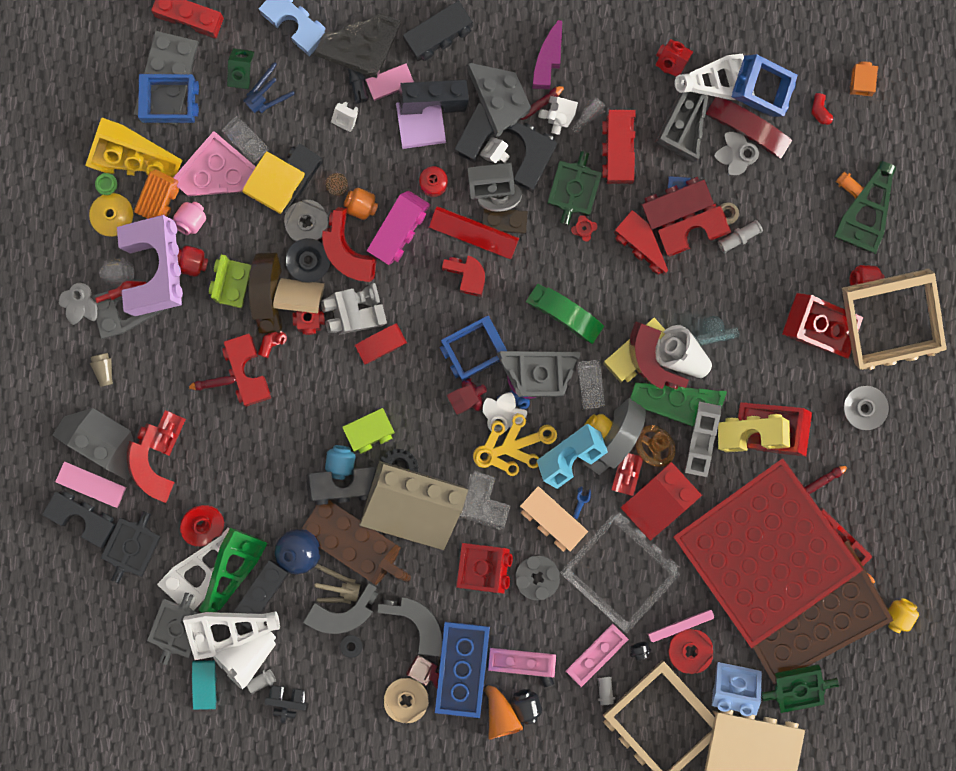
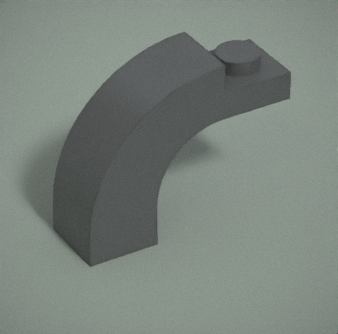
M630 398L614 410L612 427L604 439L608 453L592 464L583 460V464L598 475L609 467L616 468L629 454L638 440L644 426L646 409Z
M369 583L357 604L347 612L335 613L315 603L303 623L317 631L329 634L351 631L362 625L374 612L366 606L368 603L371 605L374 603L378 596V593L375 592L378 587Z
M402 597L401 606H398L397 601L384 600V604H378V613L405 616L415 623L420 634L418 654L441 657V629L437 619L426 606L406 597Z

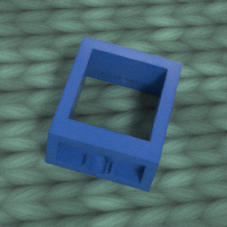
M757 54L747 55L743 58L731 97L772 117L785 116L798 75ZM760 68L782 78L773 104L752 95Z
M139 74V120L142 123H195V116H198L199 113L198 103H195V95L199 94V82L195 81L192 74ZM151 85H188L187 115L151 114Z
M489 316L441 340L443 346L440 347V350L445 359L450 357L453 363L450 369L455 378L460 377L463 381L500 362L498 356H495L465 373L449 344L481 327H484L497 353L507 351Z

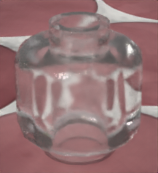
M125 257L106 259L99 271L100 278L109 287L121 286L123 282L131 281L135 273L133 264Z

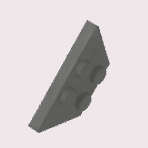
M474 63L468 64V73L495 136H500L503 130L509 126L512 127L517 123L518 119L525 117L530 112L531 106L515 72Z
M500 351L497 353V356L518 397H562L567 389V382L572 377L573 368L576 360L580 357V352Z

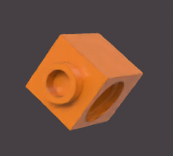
M870 62L855 64L852 68L850 94L872 97L876 91L878 66H872Z

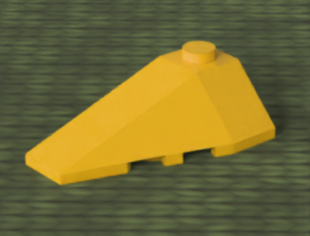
M101 118L85 166L110 174H114L115 169L127 170V175L133 176L135 171H145L148 175L149 172L156 169L173 178L178 173L182 160L124 125Z

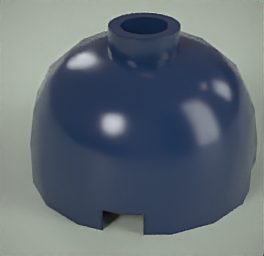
M304 529L290 530L282 535L275 545L274 554L276 562L280 568L290 574L306 573L314 568L320 560L318 549L320 545L316 537L309 531Z

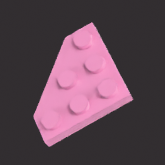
M213 131L173 178L179 181L177 187L187 196L242 192L256 166Z

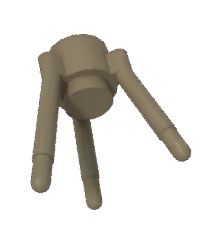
M319 564L315 566V568L347 583H342L341 588L315 583L314 587L339 592L341 596L340 598H317V602H343L351 604V601L357 602L360 584H356L355 579L347 578Z

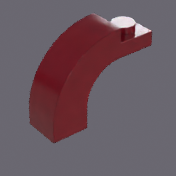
M635 321L630 335L629 350L632 363L637 372L646 381L663 389L664 384L674 389H678L679 386L686 388L689 382L688 379L664 370L657 362L655 350L662 331Z

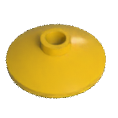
M120 194L101 195L93 202L90 208V222L98 233L111 237L118 236L117 227L132 223V206ZM108 210L114 211L112 217H107L106 213Z

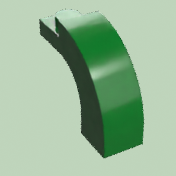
M537 284L526 300V303L554 318L576 336L591 344L594 343L604 328V325L590 313L549 287L546 288Z

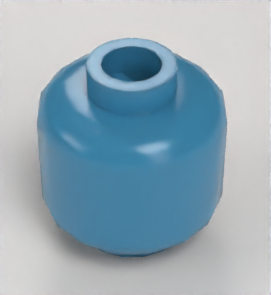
M335 445L333 449L327 451L325 470L331 472L332 478L345 479V476L352 474L355 454L351 451L350 447Z

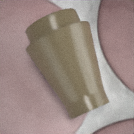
M108 353L90 357V365L100 387L113 384L112 363Z

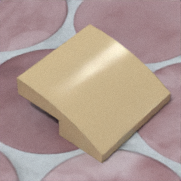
M281 278L275 293L273 308L318 313L320 301H322L324 283H308Z

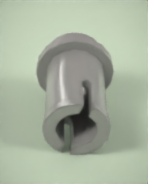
M270 669L267 671L263 670L262 674L252 678L247 685L250 693L254 694L268 685L272 686L276 682L273 672Z
M612 677L597 678L600 696L598 701H600V705L614 704V699L616 698L613 697Z

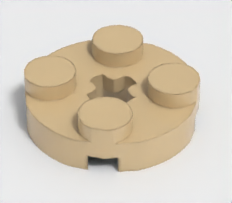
M400 678L389 685L384 696V707L387 714L393 720L401 723H413L419 720L425 714L429 704L426 688L422 683L412 678ZM404 694L412 697L410 701L412 705L409 707L406 704L402 706L400 703L403 700L401 696Z

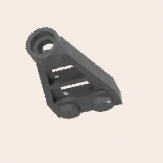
M108 291L97 295L91 296V298L96 302V297L107 294ZM122 296L113 300L107 299L96 303V321L101 339L123 334L164 310L121 320L117 303L123 300Z

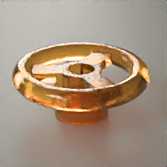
M649 425L643 427L635 443L639 456L652 466H666L675 456L676 449L672 437L667 431L658 426ZM648 432H655V433H656V434H655L653 437H651V438H649L648 436L645 435V434L648 433ZM642 442L649 446L653 452V458L646 454L642 447ZM669 446L668 456L661 460L660 453Z

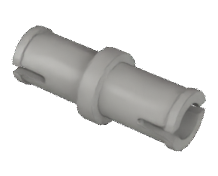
M754 220V222L741 229H735L734 233L719 240L718 245L723 253H727V251L740 244H746L748 239L762 233L763 229L760 223Z

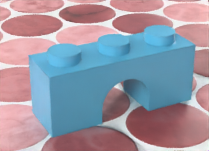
M586 424L539 458L537 463L543 481L558 489L574 477L572 464L577 457L592 464L608 453L601 432Z

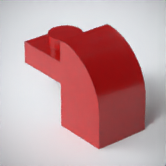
M467 256L466 264H463L461 259L450 257L449 260L444 259L443 271L463 275L460 293L482 297L485 272L480 262L471 256Z

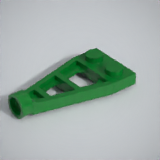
M230 528L219 548L205 599L198 610L202 613H217L258 563L268 543L263 539ZM231 555L243 557L244 562L236 572L226 571V565ZM221 577L231 579V582L223 592L217 591Z

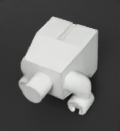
M550 96L551 109L549 111L541 109L538 117L547 118L548 123L553 124L551 133L560 135L561 128L568 127L575 116L578 102Z

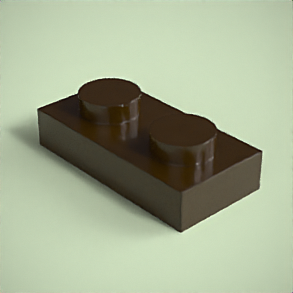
M484 208L483 224L506 233L526 234L528 211H490Z

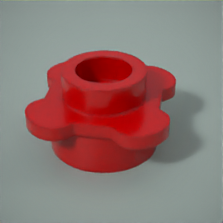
M582 215L578 217V222L576 226L572 227L571 232L573 235L582 237V240L587 242L591 239L592 232L597 230V224Z

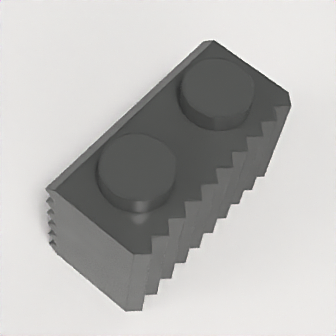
M511 163L467 168L471 199L515 194Z

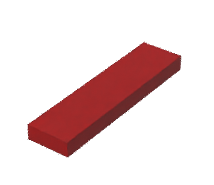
M438 206L434 211L429 228L508 259H512L519 240L518 237Z

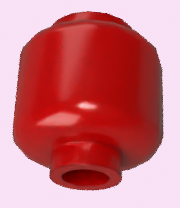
M435 166L428 167L420 174V188L427 196L437 197L446 191L448 186L447 175L441 168Z
M187 245L179 249L177 256L181 274L197 277L201 271L206 270L208 259L204 258L205 253L202 249Z
M859 265L850 274V285L884 279L885 277L877 266Z

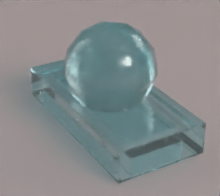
M710 316L703 323L705 334L694 336L700 346L736 339L740 334L738 328L724 330L723 320L717 316Z

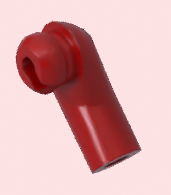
M815 93L811 110L812 115L820 124L829 125L833 121V115L824 107L826 95Z
M282 331L266 334L263 337L258 355L268 358L273 346L282 345L287 341L286 334Z

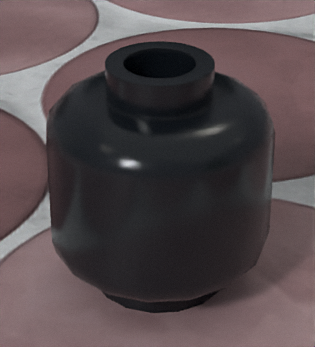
M530 689L517 691L510 701L512 709L520 722H524L526 725L535 723L542 714V706L538 695Z

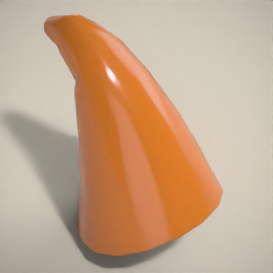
M491 685L483 688L489 699L488 739L492 740L523 730L517 715L505 696L496 687Z

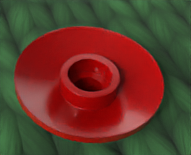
M200 505L190 509L180 523V532L183 539L193 546L208 545L212 542L213 538L221 535L224 528L222 514L218 509L209 505ZM203 520L201 525H197L199 521Z

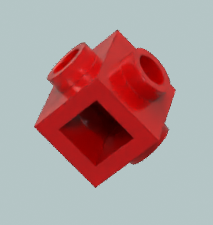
M670 39L666 46L662 44L656 54L659 57L656 66L663 72L677 77L681 75L693 51L686 48L682 43Z
M320 307L318 313L302 311L293 313V326H297L299 332L303 331V335H314L316 331H321V325H325V314L321 311ZM311 314L312 319L305 321L304 315Z

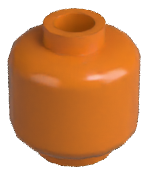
M355 188L353 191L350 190L344 201L347 213L361 220H366L369 215L374 216L378 204L375 203V195L361 188Z

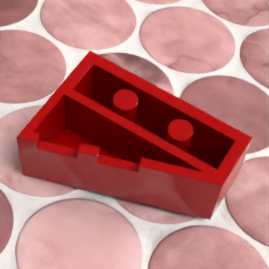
M609 110L606 121H602V134H606V143H602V156H606V165H602V178H606V184H633L634 117L636 110Z

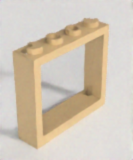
M930 269L842 288L853 359L859 369L869 368L872 370L877 365L890 366L896 364L899 360L913 361L918 359V356L926 354L927 356H935V353L947 350L935 273ZM924 285L933 340L862 356L853 300Z
M663 660L603 714L606 718L603 723L612 732L616 729L621 735L618 738L627 749L631 746L637 752L634 757L642 766L646 763L652 769L651 771L662 770L614 716L658 675L662 673L712 730L715 719L710 711ZM712 730L668 771H680L710 743Z

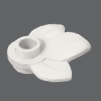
M512 392L502 394L497 401L491 398H486L484 401L483 413L488 418L487 425L490 431H492L491 424L497 419L503 421L505 431H507L513 424L512 417L514 414L521 413L526 418V410L515 408L516 402ZM522 417L515 419L516 424H520L523 421ZM496 425L494 427L495 431H500L502 429L501 425Z

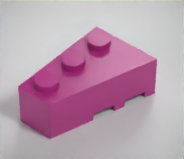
M410 191L400 194L367 251L388 265L394 261L398 262L404 253L402 248L406 243L409 244L414 237L415 228L422 223L426 217V211L431 204Z

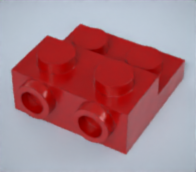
M462 543L456 588L504 593L505 589H508L510 585V577L506 576L507 567H510L513 561V556L509 553L510 549Z

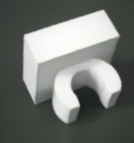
M347 102L343 104L338 103L334 109L331 123L351 132L356 122L358 108L355 107L352 110L347 107Z
M491 137L480 153V156L493 163L500 162V160L506 163L510 157L504 152L508 145L503 140Z

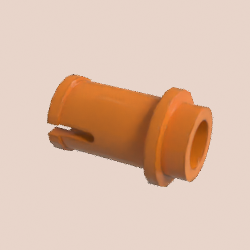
M843 172L836 180L838 187H843L856 199L864 187L850 177V173Z

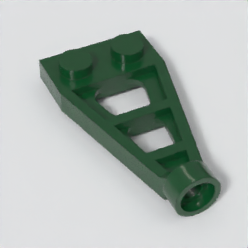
M883 161L879 162L875 174L842 216L834 238L872 254H876L885 232L892 178L896 170L894 165ZM874 186L883 189L880 204L867 200V196ZM864 206L876 211L875 224L872 227L856 221L857 213Z

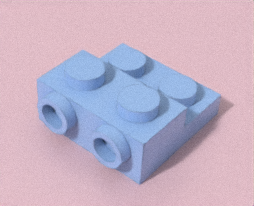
M718 662L715 672L712 706L718 707L723 712L734 710L740 712L743 716L757 715L761 703L762 671Z

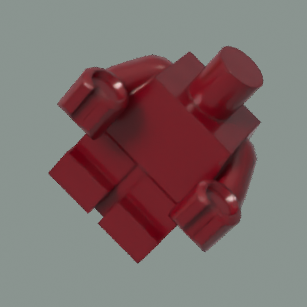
M468 378L462 381V388L447 395L456 415L464 413L471 408L478 412L483 410V398L481 395L487 392L484 384L476 387L471 382L472 379Z

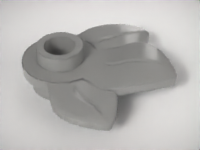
M727 132L725 133L727 146L719 149L714 155L717 161L724 165H729V175H740L745 172L748 165L756 162L759 151L754 144L747 143L742 134ZM749 150L752 154L751 157L746 158L743 154L744 151Z
M76 283L71 286L70 290H66L60 295L59 305L66 308V317L72 325L77 324L83 316L91 321L96 320L97 304L91 298V289L88 285Z

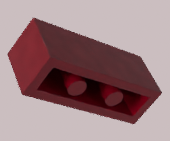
M697 176L685 181L686 185L678 188L675 185L665 189L666 194L657 196L655 193L645 197V202L641 203V206L651 229L714 205L705 179L699 180Z

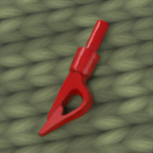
M125 281L118 288L109 290L107 294L96 297V303L107 299H116L122 296V290L146 284V282Z

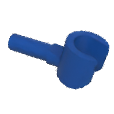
M582 486L578 489V503L573 514L575 519H578L584 503L589 502L591 498V490H589L586 496L581 495Z

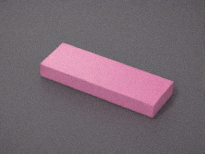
M67 462L63 463L55 481L118 508L127 488Z
M709 609L647 633L651 642H655L714 619L712 610Z
M612 623L566 672L582 687L629 639Z
M490 648L488 671L554 677L556 654Z

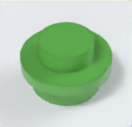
M103 173L95 181L96 190L102 195H111L117 189L118 183L112 174Z

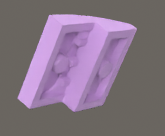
M396 103L402 149L446 143L441 106L433 105L426 107L422 114L400 115L399 103Z

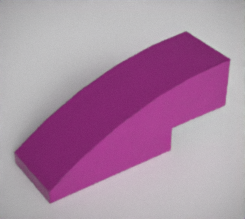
M560 20L550 30L542 45L534 70L532 89L550 90L551 68L560 69L562 21Z

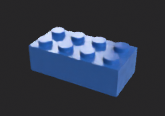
M445 621L435 713L480 718L490 626Z

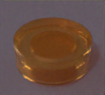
M334 173L327 178L326 188L330 194L341 196L348 189V181L344 175Z

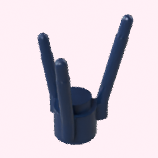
M276 62L268 68L243 100L254 113L258 110L263 113L267 108L295 94L294 91H291L263 104L266 99L262 95L276 81V78H272L260 91L258 89L277 66Z

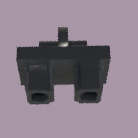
M272 685L269 697L265 698V705L283 707L282 710L274 709L273 715L281 716V723L285 724L287 717L294 719L296 717V712L288 711V708L303 711L307 709L305 690L293 688L291 700L283 699L285 687Z

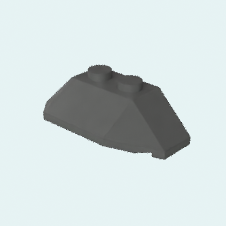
M94 408L63 417L53 433L54 437L110 472L127 481L130 479L131 475L127 466V448L129 441L134 442L132 431Z

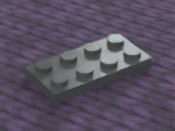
M155 31L144 74H191L199 42ZM151 85V114H180L187 85ZM138 95L137 103H136L135 110H134V114H133L134 116H137V117H138V100H139V95ZM166 123V124H170V125L177 126L178 123Z

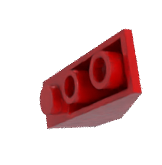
M632 210L616 228L614 234L617 236L615 239L624 247L626 245L630 246L633 249L632 254L639 260L645 259L649 262V268L657 275L662 273L665 276L668 269L651 227Z

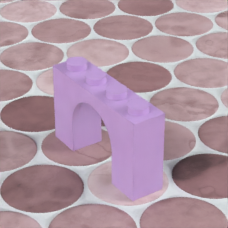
M164 215L117 227L118 247L128 253H134L155 248L159 256L158 270L148 283L122 290L123 311L133 316L182 305L181 297L183 292L179 279L181 270L178 265L177 256L179 248L176 244L177 226L174 220Z

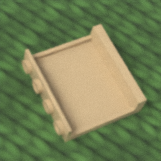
M713 710L712 714L715 715L704 771L798 770L805 730L798 728V723L785 721V725L778 724L777 719L770 717L758 720L755 719L753 714L751 716L733 715L734 710L727 712Z

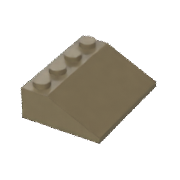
M379 461L359 525L444 550L461 514L468 489L455 483Z

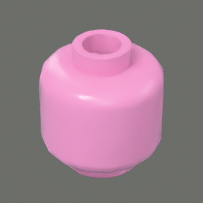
M197 202L183 203L173 217L177 230L184 235L196 234L206 220V215L203 212L204 208Z

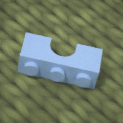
M266 0L259 8L261 15L276 28L285 20L297 22L298 30L291 38L293 43L308 56L327 38L324 32L326 28L317 20L313 22L309 19V13L303 7L299 6L297 8L292 4L293 0Z

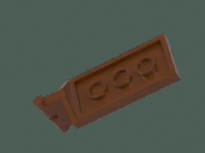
M328 500V504L317 505L302 529L309 531L316 537L320 545L319 548L375 585L388 572L405 582L411 579L409 573L394 564L401 549L400 546L377 531L360 526L359 519Z

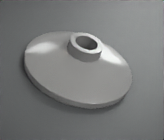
M514 184V195L492 196L491 198L488 196L487 198H478V202L487 210L505 211L515 207L520 202L522 194L520 188Z
M872 386L855 388L847 395L844 402L846 419L852 426L860 430H872L879 427L886 420L889 411L885 395ZM863 404L869 407L867 413L861 411Z

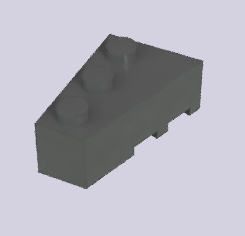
M679 92L655 143L691 162L699 160L708 95L695 92Z

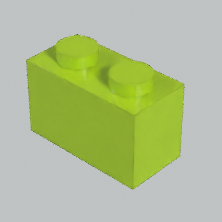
M383 408L343 426L353 451H359L360 454L372 449L371 444L379 441L380 444H383L393 439L391 435L395 433Z

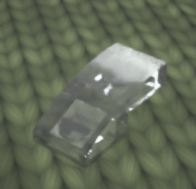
M238 116L221 130L253 164L269 150L267 145Z
M600 360L577 362L582 408L605 407Z

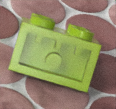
M221 254L220 260L216 259L214 272H216L215 281H211L209 287V294H212L211 298L219 304L242 308L251 265L231 261L226 255Z

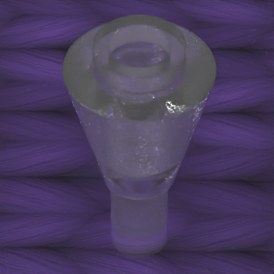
M589 97L580 115V119L571 129L578 134L586 124H589L606 112L603 110L605 105L597 97L593 100Z

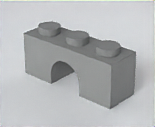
M699 402L685 473L704 477L708 476L714 439L721 416V406Z

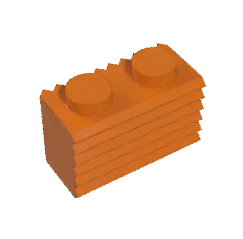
M156 169L149 172L134 212L147 219L161 215L168 217L171 211V207H169L171 199L174 200L179 192L177 187L179 181Z

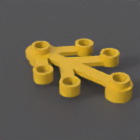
M516 413L512 417L513 424L503 444L495 448L494 446L499 435L505 431V426L501 421H494L491 424L492 431L485 445L477 447L473 453L474 462L482 468L493 465L506 471L508 475L515 476L519 472L518 464L514 461L507 463L498 458V456L506 454L526 463L530 468H537L538 463L536 462V464L531 465L529 460L531 458L538 460L539 457L536 454H527L518 449L540 441L545 444H551L556 440L557 432L553 426L544 425L539 429V432L515 440L521 427L526 424L524 415ZM522 417L523 421L520 424H516L515 419ZM499 424L502 426V429L500 431L494 430V427ZM545 430L551 431L548 437L543 436ZM485 452L488 454V457L486 459L480 458V455ZM511 465L516 466V470L514 472L508 471V468Z

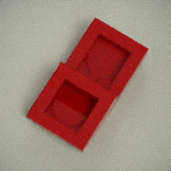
M394 324L357 343L355 347L364 365L396 350L407 342L398 324Z

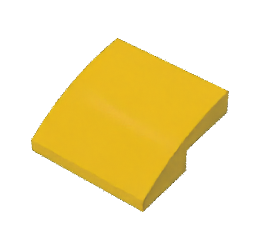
M266 151L242 192L281 214L291 200L293 192L304 178L305 173Z

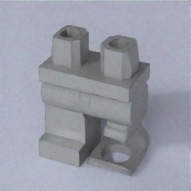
M370 284L357 293L354 289L335 292L328 298L320 301L323 313L333 311L335 319L326 321L327 332H338L341 335L377 328L387 324L383 305H377L380 303L376 284ZM358 304H364L373 307L359 310Z

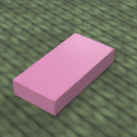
M407 64L366 79L374 101L398 92L401 83L414 82Z

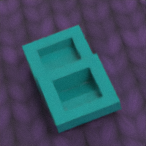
M215 660L192 662L193 710L216 709Z

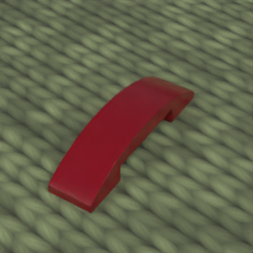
M715 97L706 112L707 116L722 125L726 124L761 145L764 150L779 159L782 158L792 141L767 121L725 98Z

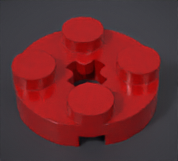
M686 629L678 632L671 639L668 654L671 663L679 671L689 674L700 673L707 669L713 660V645L705 633L699 630ZM694 645L696 647V656L690 655L687 657L685 655L687 653L685 648L687 646L693 647Z

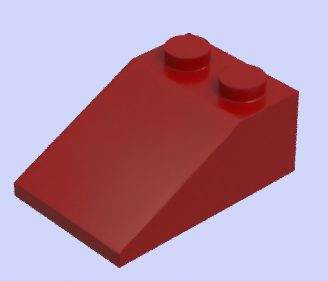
M796 293L782 335L849 359L852 347L845 309L812 295ZM855 314L859 331L863 317Z
M740 403L739 421L747 420L749 416H759L760 419H766L768 415L779 414L790 423V448L767 449L761 446V435L757 432L748 438L747 449L806 456L812 412L798 407Z
M671 462L630 498L621 509L651 541L702 495Z

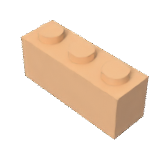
M539 486L520 506L523 509L521 514L530 522L534 519L540 524L537 528L546 537L551 534L556 539L554 544L563 552L566 549L570 552L588 532Z

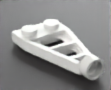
M743 54L727 55L689 74L678 75L675 79V88L680 93L695 92L736 100L731 96L744 56ZM725 69L730 88L721 86L717 71ZM708 73L712 87L704 85L702 74Z
M227 528L220 537L174 566L157 584L177 604H181L184 593L194 596L189 606L193 611L204 601L214 568H209L202 561V558L213 549L219 552V548L230 528ZM193 566H200L206 572V577L198 588L192 586L184 577L185 572Z
M205 612L184 616L183 619L195 660L214 657L219 651L245 644L270 631L280 629L277 612L266 614ZM250 622L253 631L238 635L235 623ZM214 624L227 625L231 636L221 642H216L211 626Z

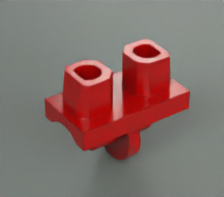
M165 410L150 448L170 456L186 419Z
M629 453L617 467L612 491L631 496L634 495L644 457Z

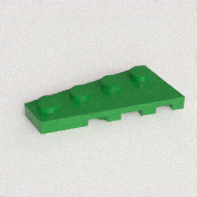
M635 383L630 399L646 409V411L694 427L699 402L719 405L722 408L727 391L684 387L674 389L665 385L661 389L653 384Z

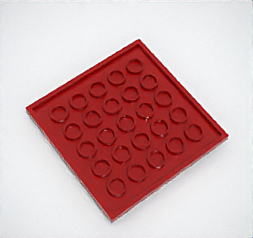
M783 458L674 536V539L751 648L863 571L861 565Z

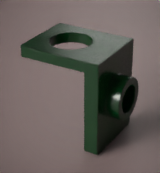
M233 48L228 59V87L249 89L250 66L254 57V51ZM242 54V55H246L247 57H243V58H242V57H238V56H236V55Z

